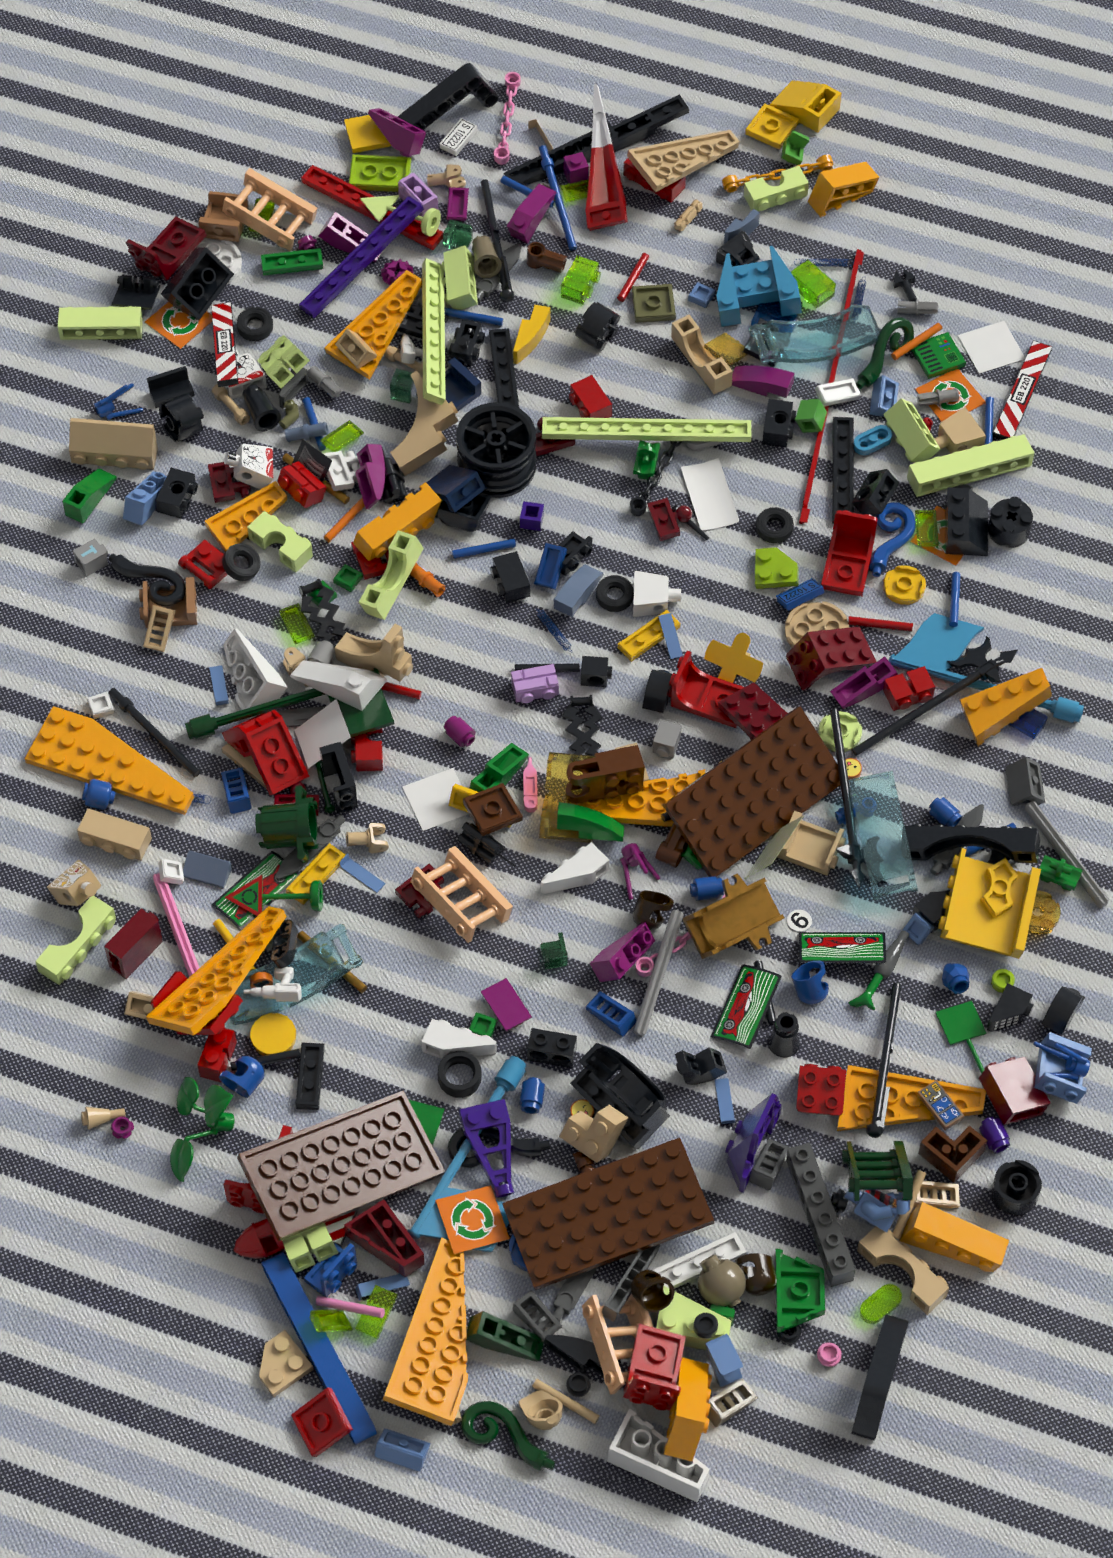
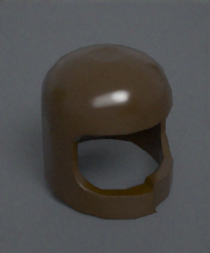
M650 890L641 891L633 909V920L638 926L646 922L649 930H655L664 921L660 911L672 909L674 901L663 893ZM653 911L658 915L656 921L654 918L650 919Z
M750 1253L740 1256L735 1260L736 1264L739 1265L748 1278L746 1279L745 1288L747 1293L754 1296H762L774 1290L777 1277L770 1255ZM752 1262L755 1267L743 1266V1264Z
M653 1270L639 1272L631 1282L633 1297L645 1310L650 1312H657L669 1306L675 1294L672 1281ZM664 1283L668 1285V1295L664 1293Z

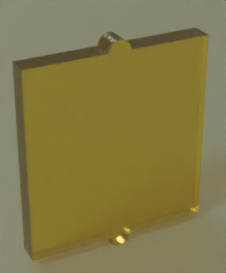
M726 332L704 345V348L715 355V358L722 357L728 366L748 355L743 353L745 346Z

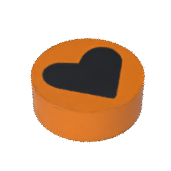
M257 972L250 977L251 988L273 985V977L268 972Z

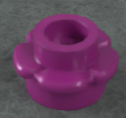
M307 235L298 241V249L300 251L315 249L317 240L313 239L311 235Z
M126 1117L116 1118L111 1124L112 1135L118 1139L130 1137L134 1130L133 1122Z

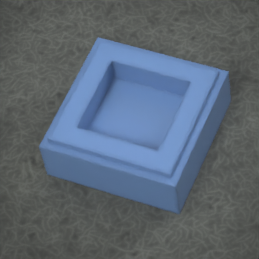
M697 282L688 295V301L706 308L715 295V289Z
M915 913L903 928L917 945H921L934 929L919 913Z

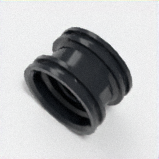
M496 402L479 405L463 416L456 430L457 466L478 472L486 488L480 494L492 496V498H503L512 496L526 488L536 472V429L531 418L516 406Z

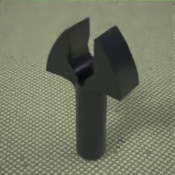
M903 269L904 281L896 271L893 283L894 288L902 287L909 301H916L917 297L910 285L915 283V276Z

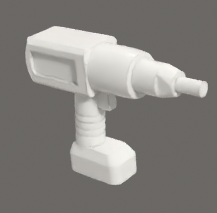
M403 333L400 343L401 362L413 364L416 356L423 357V349L415 347L409 336Z
M275 967L274 978L281 980L280 983L244 990V994H251L263 999H276V1002H299L302 998L300 984L290 983L294 977L293 967L282 969Z

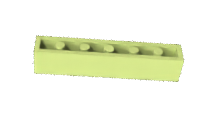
M1024 434L1012 436L1008 439L993 441L982 446H974L960 452L956 451L945 456L915 462L909 465L907 480L916 497L948 489V487L952 488L960 484H967L1032 466L1034 451Z

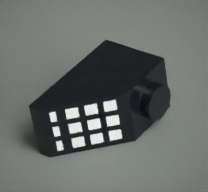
M1007 984L989 1019L987 1031L992 1032L1017 1025L1022 1022L1024 1016L1029 1017L1034 1007V1004L1031 1003L1033 994Z

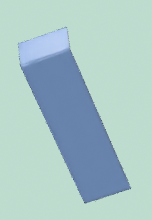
M671 613L657 616L661 623L670 659L683 656Z
M222 665L209 667L216 706L229 704Z
M348 853L339 862L341 868L377 893L386 884L350 859Z
M715 1079L721 1124L735 1123L736 1119H734L729 1079Z
M397 1274L357 1284L355 1289L360 1301L362 1297L409 1286L410 1284L407 1277Z

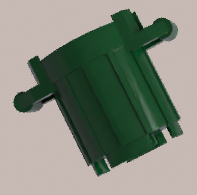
M298 785L295 787V803L258 807L257 809L261 813L256 814L255 825L256 833H260L263 837L264 842H259L261 848L297 847V858L301 862L307 863L309 861L308 850L319 848L315 811L318 809L317 801H313V797L306 798V790Z

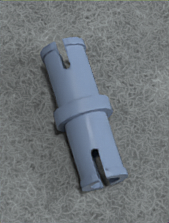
M326 422L313 425L303 424L302 427L285 429L287 442L301 439L307 441L311 440L312 437L329 434Z

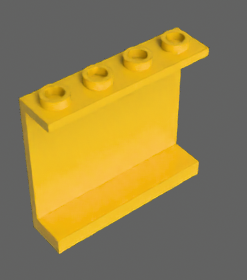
M962 848L959 855H954L951 868L955 870L954 875H950L947 888L950 889L949 896L946 895L942 908L946 909L945 916H941L938 929H941L940 938L1019 959L1025 950L1041 869L1032 867L1028 874L1015 870L1018 878L1012 882L1009 890L1013 906L993 918L981 902V898L989 891L990 887L986 870L994 864L965 857L966 849Z

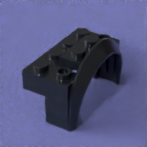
M595 1043L578 1061L585 1068L570 1084L597 1111L611 1105L627 1116L628 1119L620 1134L634 1148L639 1149L670 1117L666 1112V1098L661 1090L642 1070L616 1050ZM618 1070H621V1071L613 1078V1080H612L610 1083H608V1080H609ZM610 1089H611L634 1113H632V1112L610 1091Z

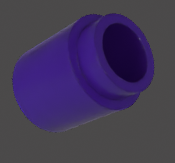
M989 1117L981 1122L982 1125L979 1131L987 1139V1146L993 1153H1000L1010 1147V1138L999 1118Z

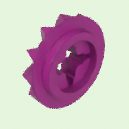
M391 259L390 263H385L384 268L381 269V276L386 284L391 285L406 270L413 273V267L409 265L408 261L403 262L401 259L394 261ZM396 269H399L400 272L395 277L394 272H396Z

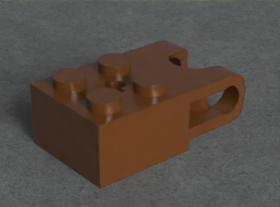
M638 745L595 753L594 758L570 763L566 772L569 782L565 790L568 801L573 804H579L605 798L613 799L620 795H632L643 791L645 766ZM577 770L582 772L583 774L577 776L573 774V772ZM582 789L579 795L572 793L573 790Z

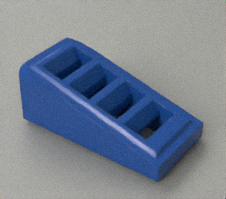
M243 768L221 772L230 813L234 814L250 810L252 806ZM240 778L238 780L228 782V780Z
M601 991L585 1007L586 1010L622 1037L626 1035L637 1021L633 1011ZM604 1001L605 1004L598 1010L597 1008ZM610 1007H612V1009H611L607 1014H605L606 1011H607Z

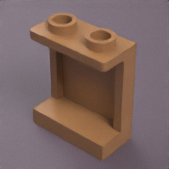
M209 191V203L205 215L199 219V228L205 230L207 234L205 238L234 242L240 241L245 224L229 217L222 211L224 199L228 197L234 201L239 194ZM247 197L241 206L249 210Z
M186 577V593L182 601L168 607L160 606L175 610L172 626L197 625L194 577ZM143 581V589H139L140 602H143V607H139L140 620H144L145 627L148 628L152 607L156 604L149 599V587L147 581ZM171 586L170 591L159 590L157 594L168 596L175 591V587ZM157 613L156 617L167 619L168 615ZM157 621L154 623L155 626L166 627L165 623Z

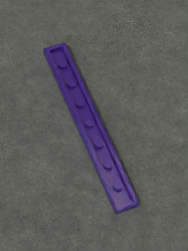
M408 196L299 304V308L312 318H315L424 210L423 205Z

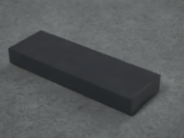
M301 1042L296 1109L319 1110L325 1043Z

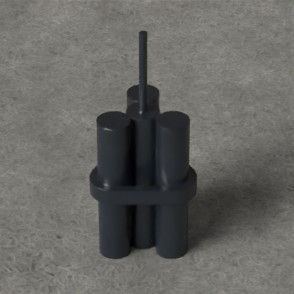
M382 447L385 462L383 489L385 502L391 503L393 499L398 498L405 500V496H407L404 487L405 479L400 473L398 464H392L391 459L385 457Z
M464 823L462 834L459 835L457 841L471 850V854L474 856L478 855L489 864H492L498 855L516 867L515 864L501 855L505 850V846L495 840L491 833L482 836L475 824Z

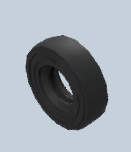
M260 307L247 308L237 318V330L240 336L246 340H264L273 330V319L266 309ZM253 319L261 320L263 323L258 329H251L247 326L248 322Z
M770 507L763 510L756 520V531L759 537L769 543L786 541L794 529L793 518L790 513L778 507ZM771 520H778L783 524V527L778 531H772L767 527V523Z
M234 544L223 554V569L235 580L248 581L260 569V557L256 550L249 545ZM236 556L246 558L249 563L248 568L242 569L236 566L234 558Z
M611 575L599 582L596 588V599L603 609L610 612H620L631 605L634 599V588L625 577ZM611 588H619L622 590L623 596L619 599H611L607 596V591Z

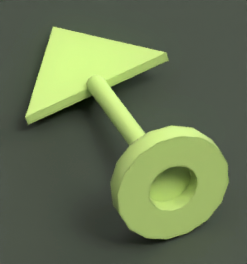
M399 195L360 198V200L376 220L380 222L388 211L393 212L396 207H393V204L397 201ZM428 209L423 217L418 215L415 220L421 221L423 234L430 237L436 233L441 220V213L438 209Z

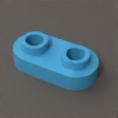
M878 425L859 434L854 439L855 452L859 455H869L889 445L892 440V430L885 425Z

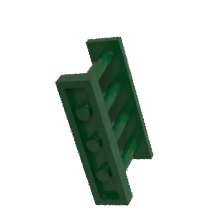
M846 1141V1150H842V1164L847 1165L849 1174L848 1190L853 1192L854 1201H859L860 1190H897V1192H901L903 1201L912 1200L913 1176L903 1141H893V1149H889V1152H853L851 1141Z

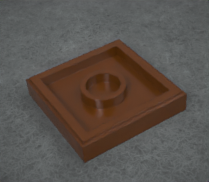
M503 783L463 798V804L482 836L523 821L521 812Z

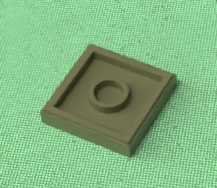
M672 284L632 286L635 323L676 320Z

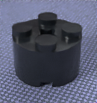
M594 302L582 316L584 321L582 325L578 324L575 336L595 349L602 351L607 344L606 340L609 336L613 338L618 331L616 325L621 316L603 304Z
M189 393L182 394L159 406L160 418H165L166 424L163 426L173 441L179 442L203 431L201 419L204 418L203 412L200 407L196 408Z
M1011 497L1010 499H1003L997 502L991 509L988 524V534L992 541L1000 546L1002 544L1009 545L1008 548H1015L1024 544L1030 535L1033 521V513L1030 507L1022 502L1019 497Z
M1023 1160L1002 1164L995 1174L991 1189L993 1203L1002 1211L1016 1216H1023L1031 1211L1037 1204L1042 1188V1180L1038 1170L1032 1164Z

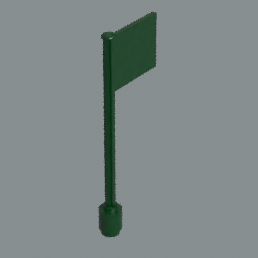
M376 668L372 670V672L380 675V672ZM313 688L217 718L215 716L210 717V714H205L189 719V722L184 724L189 740L194 738L199 740L215 735V730L220 726L325 695V693ZM382 689L377 692L363 711L337 699L351 738L395 724ZM328 695L330 703L336 700V698Z

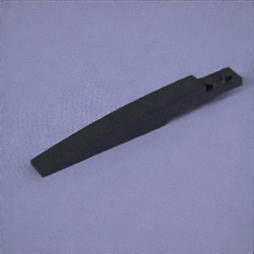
M679 94L614 126L607 123L614 152L654 135L656 128L689 113V107ZM592 131L548 151L549 157L552 158L554 163L553 170L555 175L564 172L565 156L583 152L587 163L591 161ZM541 155L504 172V176L524 186L547 178L546 171L543 170L541 165Z

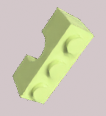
M800 166L781 171L779 186L768 185L763 177L744 183V198L751 210L764 211L768 208L808 196L809 182Z
M264 511L247 527L249 539L264 550L273 543L283 544L279 549L280 562L295 573L313 557L311 542L307 538H302L296 534L290 526L286 527L274 515Z

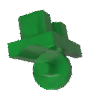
M639 441L633 474L638 475L639 479L648 480L649 477H654L660 443Z
M1046 855L1039 867L1041 869L1040 879L1042 881L1058 884L1067 891L1075 890L1083 871L1080 868L1067 864L1066 859L1062 858L1059 861Z

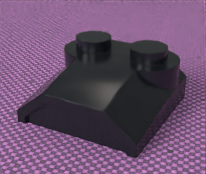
M479 493L455 513L450 512L446 502L442 501L438 508L440 521L447 526L456 527L467 532L476 531L481 526V520L492 500V496Z

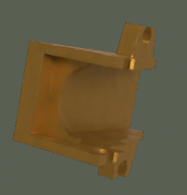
M738 873L731 876L735 881L734 885L729 884L728 878L723 880L724 898L682 919L702 959L712 956L745 938L755 950L762 948L759 945L760 938L765 941V946L772 943L768 926L785 917L783 914L780 915L765 885V882H767L765 877L748 886Z

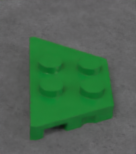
M776 1248L777 1332H782L825 1315L824 1269L815 1264H809L797 1256L793 1259L784 1255L783 1250Z

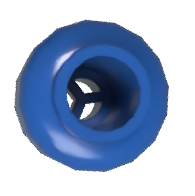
M91 779L89 783L85 782L82 800H85L87 807L105 810L108 804H113L116 791H111L112 785L110 782Z

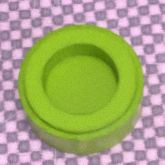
M1006 969L995 971L991 979L993 989L1000 993H1003L1007 984L1014 986L1015 982L1012 972Z

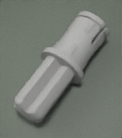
M918 299L916 301L898 300V307L906 308H898L897 314L907 313L918 316V314L938 313L937 302H919Z
M316 366L308 370V377L317 384L320 390H324L332 398L340 396L341 389L331 381L329 375H324Z
M957 388L943 391L936 389L935 392L917 395L919 406L932 404L940 406L941 403L958 402L959 400Z

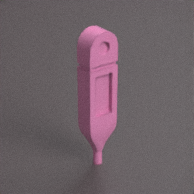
M528 757V764L523 771L524 809L529 813L535 812L538 808L537 771L532 765L531 757Z

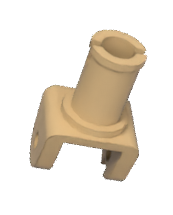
M447 164L444 173L427 174L429 187L446 185L448 188H464L466 181L464 177L460 176L462 169L459 165Z
M289 647L284 652L283 666L288 675L292 674L306 658L304 654L294 647Z
M370 823L365 832H346V845H366L369 853L384 852L389 848L388 842L374 840V835L385 833L386 827L382 823Z

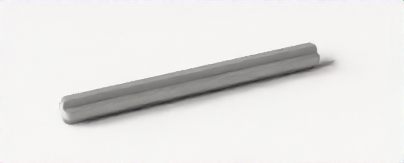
M1031 801L1026 804L1025 811L1061 859H1066L1067 864L1083 870L1079 883L1097 907L1103 908L1109 902L1108 897L1037 803Z
M673 910L670 914L633 1033L637 1036L644 1037L647 1032L683 919L681 911Z

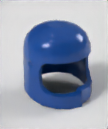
M823 961L807 962L792 973L791 977L799 1000L805 1004H817L828 996L829 985L821 981L826 972ZM819 968V972L810 978V970Z
M242 1056L235 1061L237 1066L235 1074L223 1071L219 1079L229 1089L240 1096L248 1098L263 1081L265 1071L263 1066L253 1057Z

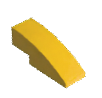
M534 305L531 319H522L513 350L514 364H518L525 359L542 340L551 320L550 307Z

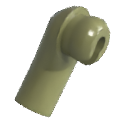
M291 399L284 403L286 416L279 421L283 429H287L299 418L298 405Z

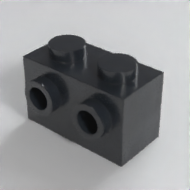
M515 551L493 557V566L490 567L492 578L497 579L499 596H503L506 603L530 597V583L518 552Z

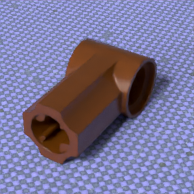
M532 242L528 245L526 263L530 268L538 269L544 267L559 273L563 272L567 256L545 249V246L540 242Z
M674 823L666 840L660 844L655 859L677 868L682 860L681 855L684 852L683 849L686 841Z

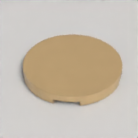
M824 601L822 603L805 602L795 607L789 613L785 623V637L792 648L807 632L849 628L846 615L835 605Z

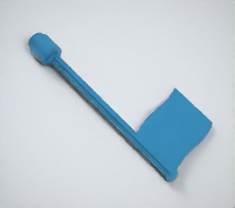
M934 613L922 623L912 640L896 656L892 654L888 661L891 665L908 670L925 666L930 676L958 683L967 676L947 671L951 667L947 661L958 660L972 639L983 631L984 627L958 620V626L951 627L949 625L950 617ZM977 680L967 687L983 691L996 685ZM1060 696L1058 700L1051 701L1047 699L1037 706L1050 710V712L1054 713L1053 718L1074 723V721L1080 722L1084 706L1080 705V702Z
M515 1056L505 1060L495 1077L497 1088L488 1103L501 1100L505 1092L516 1089L526 1072V1064L523 1060ZM467 1138L413 1227L408 1229V1233L413 1239L425 1236L449 1240L435 1200L467 1192V1190L448 1188L471 1150ZM496 1200L507 1228L509 1221L502 1205L504 1202ZM497 1243L472 1250L492 1252Z

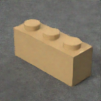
M87 809L77 829L79 840L84 845L100 847L108 853L115 852L122 854L128 859L135 858L141 861L152 839L149 827L91 809Z

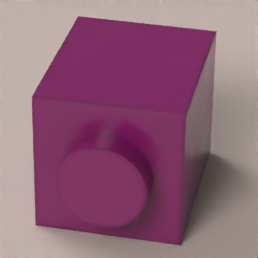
M583 152L564 157V175L570 187L589 182V165Z

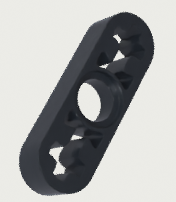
M290 919L283 921L273 938L271 960L278 969L290 965L295 956L298 929Z

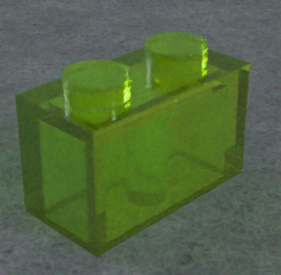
M576 256L561 284V298L584 305L586 299L590 298L593 293L594 284L600 280L599 263Z
M806 260L791 271V274L797 281L799 294L816 309L835 296L836 283L810 260Z

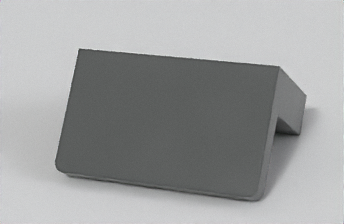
M1024 757L1006 766L1011 805L1016 806L1026 800L1034 801L1037 805L1045 802L1039 763Z

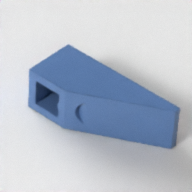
M153 471L125 497L123 519L143 525L152 516L157 507L156 498L167 476L161 472Z

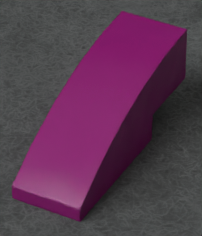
M736 366L732 373V386L767 397L768 393L787 398L794 383L795 373L766 366Z
M367 444L357 453L360 468L355 474L365 508L368 510L381 499L384 489L385 462L381 444Z
M884 656L868 669L864 666L830 692L840 706L846 708L883 690L884 680L896 676L898 673Z

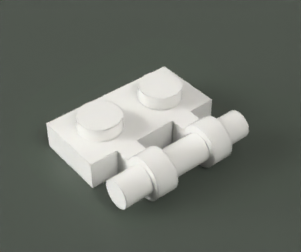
M341 451L323 453L332 460L327 476L333 491L352 489L355 482L358 483L355 472L360 468L358 457L355 456L354 452H347L346 457L343 456Z

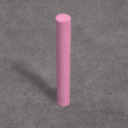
M317 1296L316 1298L317 1306L383 1318L385 1314L384 1308Z

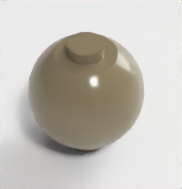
M716 1254L699 1263L702 1271L698 1277V1289L706 1302L711 1305L728 1306L729 1308L741 1302L740 1297L744 1294L746 1288V1278L739 1265L728 1259H718Z

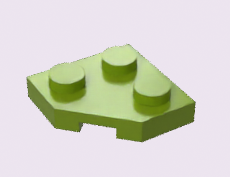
M777 547L756 549V589L798 586L799 568L794 560Z

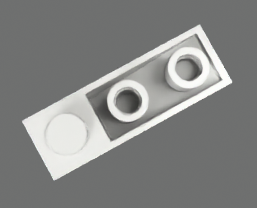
M592 842L586 847L582 846L571 859L564 860L558 869L553 873H547L542 878L541 893L548 894L593 884L609 871V859Z
M432 1019L422 1040V1052L441 1059L455 1051H465L473 1056L494 1055L497 1052V1042L487 1035L480 1036L472 1033L467 1028L452 1026L445 1020L438 1021Z

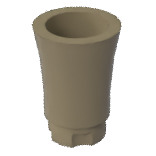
M488 236L475 237L472 241L474 271L479 277L491 278L499 273L502 263Z

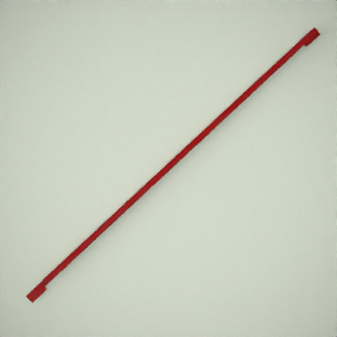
M860 249L856 251L829 383H833L835 380L858 265H862L864 252H861ZM824 406L828 414L829 406ZM827 414L822 431L818 432L799 520L800 524L808 522L810 513L808 503Z

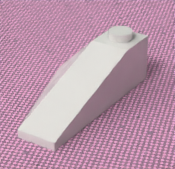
M234 628L223 646L227 664L232 667L233 677L231 681L233 685H236L237 694H235V698L241 710L280 699L287 689L283 679L244 635Z
M305 660L291 674V678L363 711L387 681V678L370 670Z

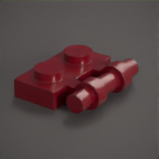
M224 462L208 464L215 503L236 500V492H240L243 499L250 495V485L241 481L232 483L234 467L230 468Z
M429 863L421 870L427 874L435 868ZM440 876L432 882L439 889H442L440 885L444 883V878ZM410 877L395 889V894L409 908L417 903L420 907L414 913L420 919L425 914L429 915L433 912L434 906L413 887L411 883L412 877Z

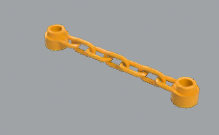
M822 155L816 160L817 163H806L797 166H800V168L807 167V171H803L804 174L819 169L821 171L831 170L834 163L831 155ZM785 169L773 170L762 175H750L739 180L736 175H728L722 179V185L724 190L732 193L739 186H744V183L749 182L750 178L767 177L763 179L765 181L779 180L781 176L775 177L774 173H779Z

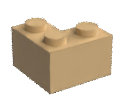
M611 1105L598 1111L594 1119L583 1111H579L568 1118L559 1137L597 1163L610 1154L628 1117Z

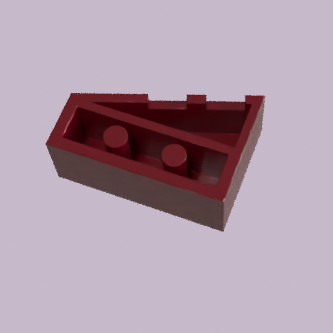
M384 1199L344 1224L346 1237L402 1276L407 1277L425 1265L424 1253Z

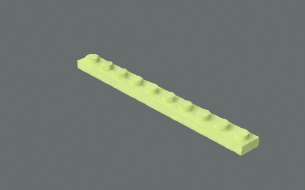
M425 258L422 263L423 398L442 405L446 400L444 270L442 264Z
M543 417L542 439L751 442L752 438L751 420Z

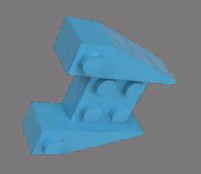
M769 246L771 260L732 267L730 254H726L717 291L721 327L742 324L740 308L779 301L782 316L802 313L797 281L773 246Z

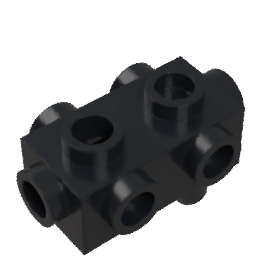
M462 320L460 328L456 327L454 334L455 342L450 344L449 355L452 358L455 357L465 367L466 365L472 366L473 360H478L480 353L478 345H483L485 333L482 332V324Z

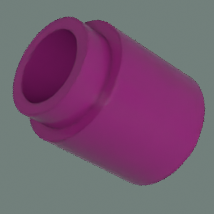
M452 716L445 722L444 729L446 734L460 747H468L475 741L476 731L461 717Z

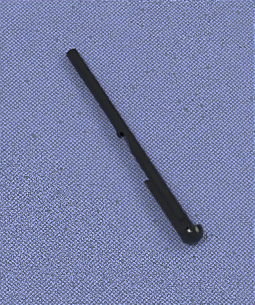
M487 179L481 181V187L495 252L502 263L501 270L499 271L502 291L499 294V298L503 302L508 303L514 299L515 293L512 290L506 257L502 253L499 238L500 231L497 227L489 182Z
M897 982L892 985L871 1124L866 1126V1133L872 1138H878L884 1132L890 1087H886L890 1054L893 1052V1038L902 986Z

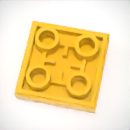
M369 115L344 119L352 153L391 146Z

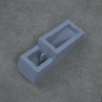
M584 564L554 598V609L573 617L580 605L583 606L604 573Z

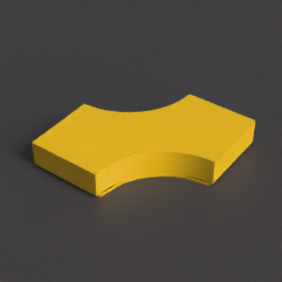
M1006 858L986 870L990 887L989 891L981 898V902L993 918L1013 906L1009 890L1012 882L1018 878V875Z

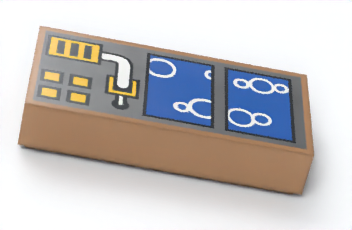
M937 1080L918 1091L917 1096L945 1131L964 1119L965 1115Z

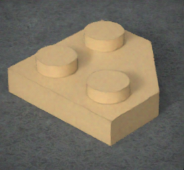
M286 1330L265 1343L259 1373L261 1382L274 1398L313 1370L312 1364Z

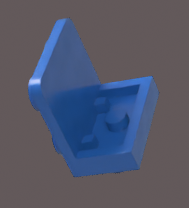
M334 1243L338 1254L317 1262L304 1277V1282L324 1297L337 1292L342 1284L341 1281L346 1275L350 1276L357 1267L356 1250L353 1244L350 1243L345 1249H342Z

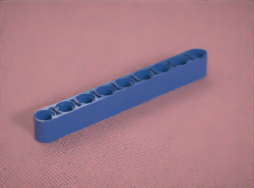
M281 1252L261 1262L265 1275L325 1389L327 1387L332 1388L353 1430L348 1434L353 1444L357 1445L377 1435L376 1428L285 1254Z

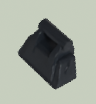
M741 231L717 249L715 259L717 263L724 265L726 254L729 253L733 267L756 263L760 260V257L755 253L753 244L746 232Z

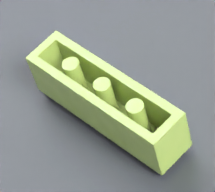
M141 307L59 308L58 332L60 340L142 339L143 317Z

